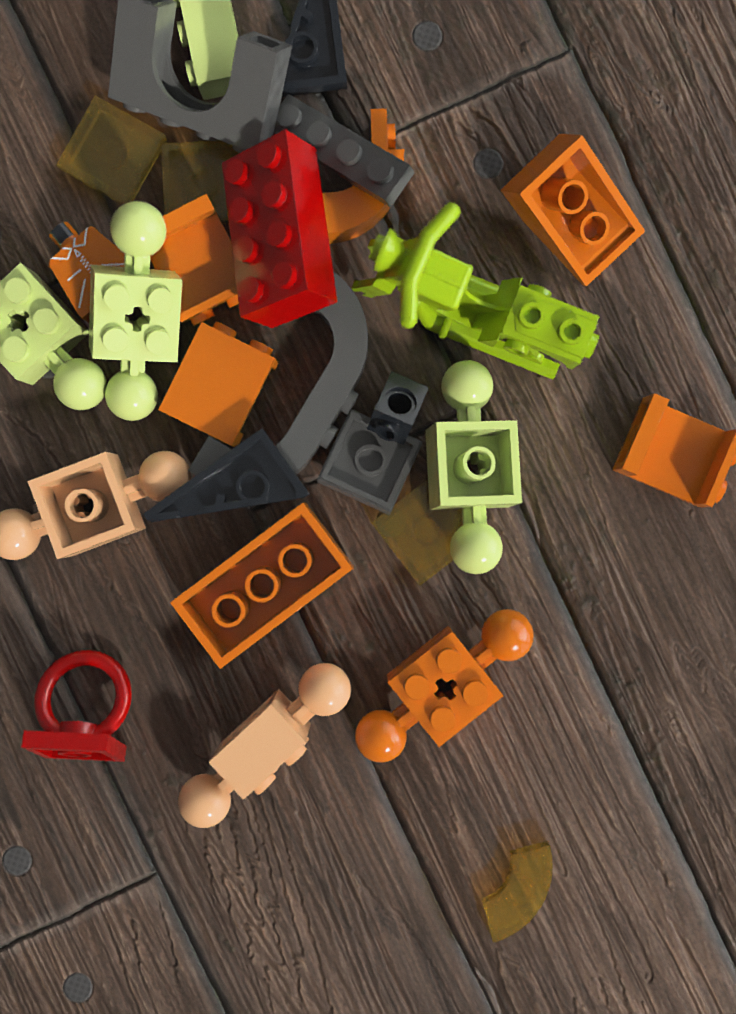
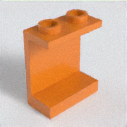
M207 193L163 215L166 224V238L162 247L150 256V260L156 270L175 271L182 279L180 322L186 323L190 320L193 326H196L215 316L212 311L213 308L225 302L229 308L238 305L231 240Z
M215 321L213 327L201 322L158 410L232 447H236L240 444L244 435L240 431L270 370H276L279 363L271 356L273 349L263 343L251 339L248 345L235 338L237 334L235 330L220 322Z
M654 393L643 397L612 470L697 507H713L714 503H718L724 496L727 489L725 477L730 466L736 464V429L724 431L668 407L669 399Z

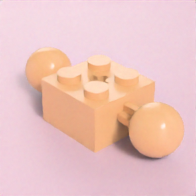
M158 451L143 461L139 474L127 478L119 455L103 452L28 481L39 512L30 514L25 510L17 508L6 509L0 512V557L8 560L23 559L36 550L41 537L47 534L57 559L78 555L146 529L136 501L148 496L160 502L191 480V472L188 471L190 467L185 459L177 453ZM89 499H92L94 503L93 511L85 512L83 506L89 503Z
M319 663L310 667L302 675L298 688L299 697L294 702H291L280 689L272 694L220 743L208 762L217 773L215 775L206 773L193 776L182 786L178 796V807L184 820L198 828L215 826L225 818L230 809V793L232 791H235L244 800L252 791L259 795L267 789L276 778L274 773L284 762L291 766L307 750L304 745L309 741L307 737L311 725L309 720L315 715H334L345 707L351 694V685L346 673L334 664Z

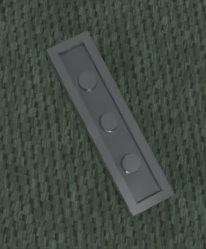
M290 94L286 96L279 106L274 135L284 129L295 134L316 148L318 164L390 208L415 172L408 163Z

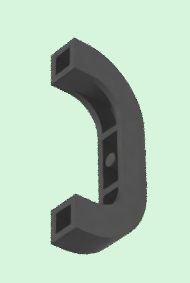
M335 272L334 280L338 303L312 312L328 325L333 334L334 350L332 357L287 434L276 445L296 475L311 462L320 446L327 449L339 430V428L334 426L335 421L341 411L348 415L359 397V393L354 390L362 377L367 360L368 329L362 306L353 290ZM208 436L188 471L198 475L231 451L232 448L216 438Z

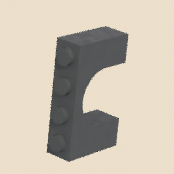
M118 0L108 92L109 98L122 102L123 107L129 111L136 113L148 112L159 117V121L165 125L173 127L184 126L195 130L196 135L208 141L221 140L233 145V150L238 153L274 135L292 45L255 31L237 37L226 94L219 103L204 102L195 98L184 89L173 70L171 42L177 2L173 0Z

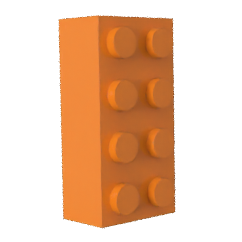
M303 502L170 603L221 669L350 572L354 565L308 504Z

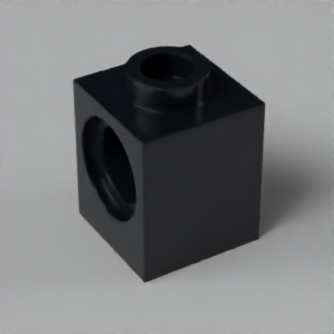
M391 371L367 429L376 433L383 440L395 441L404 445L429 387ZM391 409L398 410L402 414L394 413Z

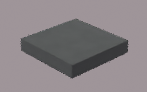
M351 409L322 467L317 482L390 515L423 442L409 435L404 445L395 441L383 440L376 433L367 429L370 417Z

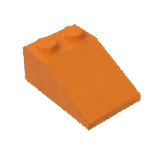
M557 135L500 190L522 221L584 286L590 284L645 232L582 135Z

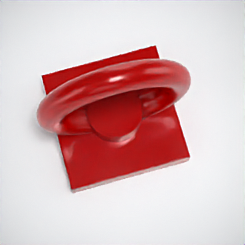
M94 650L71 652L53 662L41 676L34 697L35 714L44 731L24 730L21 748L49 759L125 762L127 746L111 736L125 720L131 705V683L123 666L110 655ZM76 667H97L109 675L115 686L116 695L113 708L109 715L98 725L82 721L59 722L53 714L51 707L53 689L65 673Z

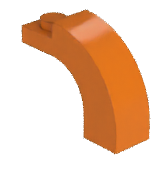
M387 108L370 109L371 142L404 161L405 149H396L395 123L387 124ZM354 185L343 191L322 193L329 244L345 242L366 233L378 224L390 210L389 206Z

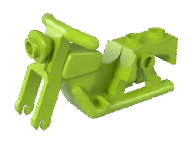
M452 202L446 204L424 227L417 238L405 241L399 238L394 230L389 229L386 236L378 234L376 239L370 240L367 247L371 251L369 259L376 262L374 271H377V274L374 278L360 281L354 280L351 289L354 292H363L362 296L373 298L375 296L389 295L398 286L397 289L400 292V324L408 329L414 327L418 317L427 330L439 334L438 336L442 340L447 337L552 380L555 378L560 364L544 358V355L540 352L559 360L571 370L580 365L584 357L589 359L593 354L599 339V335L594 333L599 316L552 298L551 291L542 286L529 284L528 287L520 285L522 277L502 280L499 286L471 275L473 272L471 264H466L433 248L440 236L459 217L460 208L457 204Z

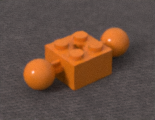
M511 609L494 612L484 622L481 633L482 640L469 651L449 626L440 631L387 674L388 684L403 703L392 712L374 710L361 718L355 731L356 745L361 754L367 759L378 763L395 759L405 747L406 731L417 722L422 725L438 747L452 738L503 697L499 688L484 669L496 659L515 661L527 654L534 638L533 628L529 620L522 613ZM440 678L446 682L453 679L450 684L451 689L446 692L443 690L437 691L436 681Z

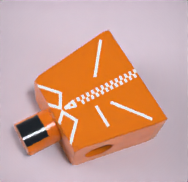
M62 222L49 235L60 249L49 260V266L78 315L89 323L91 265L124 267V253L93 226L87 227L78 234L69 222Z

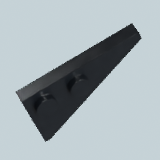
M299 0L291 22L290 35L285 40V43L292 45L282 97H286L288 94L294 96L347 89L337 0Z
M261 428L143 513L147 521L157 522L305 498L310 493L265 430Z

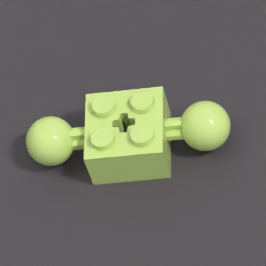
M131 201L123 204L115 211L111 219V236L115 245L124 253V267L91 265L89 349L93 359L120 360V371L113 375L106 385L105 399L109 409L117 417L128 421H136L147 417L157 404V387L152 378L145 373V361L178 362L182 279L175 271L150 269V256L155 254L164 244L166 224L163 216L154 206L142 201ZM134 307H139L143 315L135 321H130L125 314H132Z
M22 263L18 264L7 276L0 280V363L16 380L30 385H34L44 374L51 370L55 374L53 388L57 398L71 409L87 410L98 405L105 396L107 385L103 370L96 363L88 359H73L68 354L70 350L89 334V330L38 274ZM27 323L29 328L23 331L24 324Z
M463 360L447 369L441 384L444 399L452 408L457 410V422H435L425 430L429 509H462L463 526L458 528L452 536L450 554L454 563L461 570L470 574H482L490 571L498 564L503 551L502 540L498 532L487 524L486 508H508L522 503L517 420L481 421V408L486 405L492 396L493 379L488 369L481 363L473 360ZM468 460H470L471 464L478 466L477 472L472 473L467 466Z

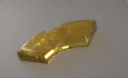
M548 841L510 850V869L505 882L496 892L482 898L493 943L512 936L533 919L543 905L550 888L553 869L552 853Z

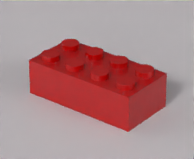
M284 129L222 162L240 317L274 328L338 303L316 148L287 129Z

